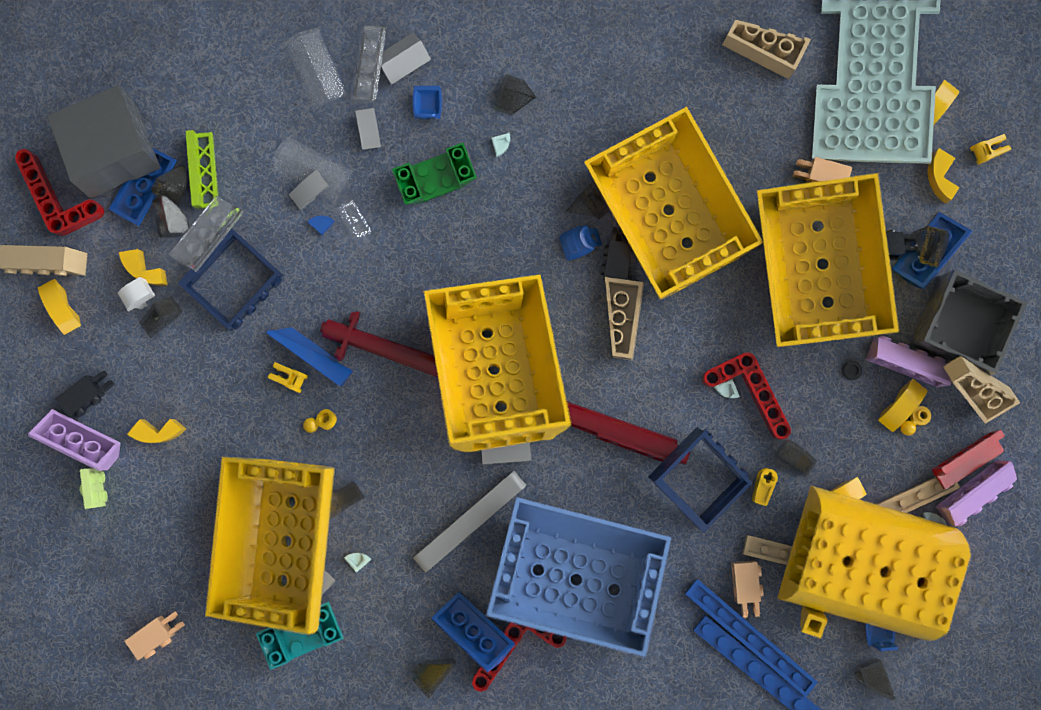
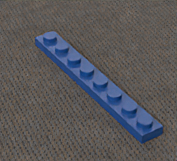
M696 579L687 589L685 594L802 695L807 697L818 683L812 676L701 581Z
M706 615L703 616L693 629L694 632L790 710H821Z

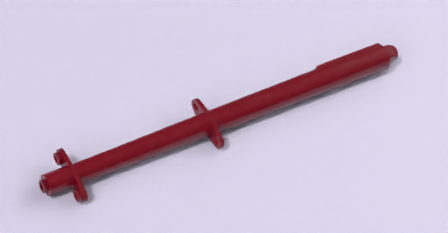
M358 311L350 314L348 321L350 326L330 319L327 322L324 321L321 325L320 332L322 337L342 344L341 347H337L334 355L338 361L342 362L349 345L439 378L435 355L356 329L361 314ZM566 401L571 422L570 426L595 435L596 439L663 462L678 446V439ZM690 452L679 462V464L686 465Z

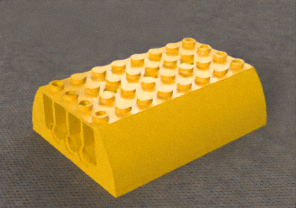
M687 107L584 161L586 168L659 299L673 295L739 259L763 243ZM647 173H653L655 175V181H646L645 175ZM669 205L673 208L674 212L672 215H666L663 208ZM683 239H690L692 246L690 248L683 247Z
M878 173L757 190L777 347L899 332ZM815 221H820L823 224V229L819 232L812 228V224ZM819 259H825L828 262L826 269L818 268L817 262ZM824 297H830L833 300V305L830 308L823 306L822 300Z
M541 274L424 291L449 442L453 449L473 452L547 440L562 433L571 425ZM490 330L493 335L490 338H485L482 336V332ZM491 366H496L499 368V373L493 375L488 369ZM503 403L506 406V410L499 412L496 410L495 405Z
M222 457L205 616L303 634H311L318 630L334 467L259 458ZM291 497L295 499L293 507L289 503ZM287 536L291 538L290 546L285 542ZM283 575L287 578L286 585H283L281 581Z
M811 485L777 598L922 640H937L948 633L970 560V548L965 536L955 527ZM845 556H850V564L843 566L842 559ZM886 566L888 573L881 577L880 569ZM922 577L920 586H917V580Z

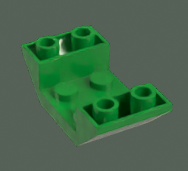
M463 142L446 148V153L412 166L409 162L392 169L405 205L429 201L461 189L477 179Z

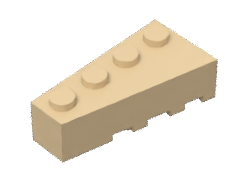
M735 20L722 45L790 79L811 39L806 37L802 39L795 37L794 34L788 33L786 35L778 33L774 29L769 28L767 30L760 28L758 25Z
M0 245V269H3L4 273L17 274V271H21V274L33 275V272H37L40 275H50V273L59 276H66V274L85 276L87 253L68 247Z
M605 277L612 354L614 358L633 361L644 284L638 281Z
M962 356L943 366L952 382L985 424L1020 403L1010 387Z

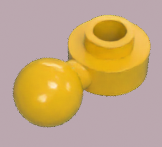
M918 406L910 415V421L906 420L900 426L901 432L906 436H910L915 433L916 425L928 424L931 420L930 410L925 406ZM921 412L924 414L923 419L920 417Z
M324 409L319 412L316 419L307 418L303 423V428L308 433L315 432L318 427L329 430L336 424V414L329 409Z

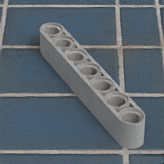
M513 471L413 557V559L425 573L429 571L527 486L525 482Z

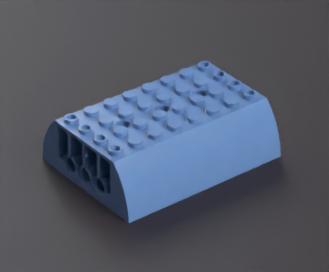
M516 498L487 616L646 657L671 537ZM535 565L543 567L544 572L542 575L537 576L533 573ZM572 575H579L581 577L580 585L575 586L571 583ZM610 585L618 586V595L614 596L609 593Z

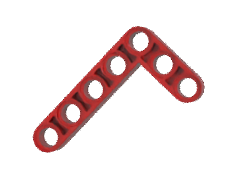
M27 149L17 151L15 154L16 163L50 232L58 236H66L103 217L104 207L94 200H86L63 211L37 155ZM30 156V160L25 163V159ZM38 173L37 178L33 180V175ZM45 189L46 193L41 197V192ZM51 206H53L54 209H53V211L49 214V212H48V211H49V208H50ZM96 206V211L91 214V208ZM79 214V219L74 222V216ZM61 223V228L57 230L56 226Z
M752 353L740 354L703 373L702 383L707 387L717 386L741 374L772 437L775 439H786L790 436V425ZM743 357L749 358L750 364L748 367L743 366L741 362ZM726 365H730L733 368L731 375L725 373L724 367ZM709 373L714 374L716 377V381L713 384L707 381ZM752 374H756L758 376L759 380L757 384H753L750 381V376ZM761 391H764L767 394V399L765 401H761L759 399V393ZM770 408L776 412V416L773 419L769 418L767 414ZM779 425L784 428L782 436H779L776 432Z
M509 622L503 633L515 643V646L498 666L491 669L488 673L479 666L473 676V688L483 692L490 686L527 629L555 648L564 646L566 636H563L561 641L555 642L552 640V636L555 633L544 630L539 631L533 627ZM517 627L520 633L517 636H512L509 634V629ZM482 676L487 682L484 685H479L476 679Z

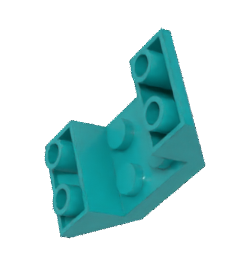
M329 602L321 604L319 627L314 633L303 634L269 627L256 633L270 670L324 645L328 646L344 639Z

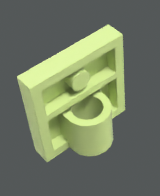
M94 468L80 470L82 483L80 485V493L84 499L85 509L106 506L105 502L108 500V495L103 488V483L105 482L104 472Z

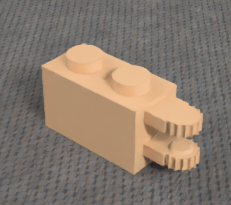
M815 157L811 162L797 160L796 165L809 169L808 173L794 171L793 176L806 180V183L850 177L852 167Z
M756 561L731 562L734 601L737 604L741 603L742 617H748L747 603L752 602L754 616H760L759 602H761V596H763V586L759 584V577L762 576L761 566Z
M176 612L165 619L162 615L157 617L125 640V643L137 660L143 657L147 660L156 653L154 649L158 646L163 648L172 642L171 637L175 635V632L185 626L183 621L176 624L172 629L169 626L168 622L178 616Z

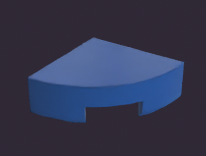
M316 216L308 221L321 235L335 222L327 216Z

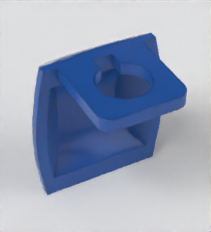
M414 86L413 112L415 119H440L442 111L441 87Z
M587 225L575 227L559 236L567 260L580 258L593 251L595 247L602 246L597 228H588ZM592 233L595 235L596 241L592 239Z
M865 624L868 646H873L879 651L898 650V646L894 644V631Z

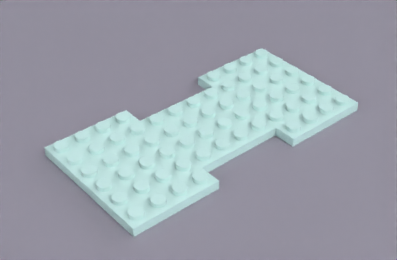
M822 0L821 14H841L836 85H817L812 160L818 157L829 161L931 164L936 86H916L920 14H939L941 0Z

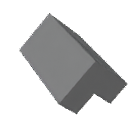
M411 33L374 57L391 85L431 60L421 40L414 33Z
M530 442L482 450V464L531 461Z

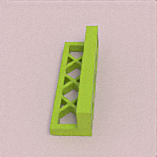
M193 130L186 131L192 206L196 209L219 207L213 133H196ZM208 137L209 144L203 150L199 147L198 138ZM205 154L210 157V164L206 168L200 165V159ZM206 172L212 176V181L207 187L202 183V177ZM209 191L213 194L214 203L204 204L203 196Z

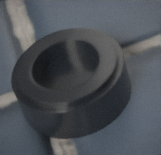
M856 361L846 362L842 367V374L848 380H856L862 374V367Z

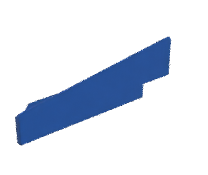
M292 327L266 332L341 387H343L353 373V370L339 364L335 357Z

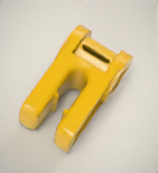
M1005 134L970 147V150L974 152L977 158V165L1011 150L1009 145L995 150L991 149V146L998 145L1006 139Z
M274 362L273 367L279 372L287 373L289 377L284 379L280 375L269 373L267 378L301 393L302 389L300 388L304 380L308 378V375Z
M764 468L758 472L752 495L753 502L764 506L768 505L778 481L777 473L774 470ZM769 473V476H771V480L766 481V479L763 478L764 474L768 475Z

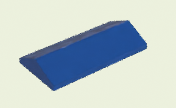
M155 148L153 149L161 169L138 179L124 182L108 209L137 226H140L177 162L176 159Z
M939 212L911 245L917 246L918 251L915 253H905L892 267V270L909 285L924 290L969 237L972 230Z
M460 592L431 617V620L487 673L497 666L515 646L511 639Z

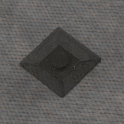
M456 659L426 660L423 665L419 663L413 670L415 675L412 680L425 696L430 698L454 668Z

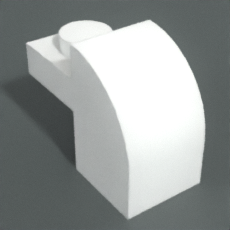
M141 277L125 285L118 292L128 312L134 308L140 310L147 306L146 301L155 296L147 280Z

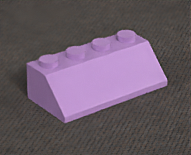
M886 336L873 339L866 357L867 361L935 387L951 385L952 380L943 368V366L948 364L945 363V359L936 356L934 358L927 356L928 353L922 350L909 349L910 346L904 343L895 344L891 342V338Z
M53 409L28 433L29 437L98 471L108 470L119 457L120 442Z
M993 462L935 506L950 526L959 527L967 522L966 518L979 513L983 509V505L992 503L998 498L997 495L999 493L1008 491L1013 487L1012 483L1017 480L1012 462Z

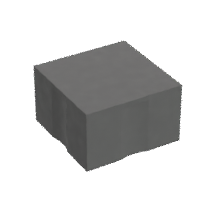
M119 85L47 116L70 181L90 199L115 189L124 182L138 179L161 169L154 149L146 136L145 125L138 107Z
M957 270L950 271L939 276L909 345L933 356L943 358L949 363L962 356L988 374H997L1008 349L1010 337L1017 328L1028 302L1004 291L990 288L981 281Z

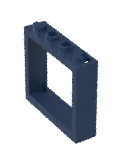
M229 227L183 276L178 284L222 325L232 331L241 327L245 316H250L256 310L255 306L259 301L263 302L270 294L268 292L272 287L276 288L282 282L281 278L284 275L234 229ZM237 240L273 273V276L229 321L192 286L222 253Z
M696 427L648 478L699 530L705 533L746 491L752 482L748 478V472L742 467L739 469L736 466L738 462L730 454L727 456L724 453L726 449L719 442L715 443L712 440L714 436L706 429L701 430ZM702 440L737 479L699 517L663 478Z

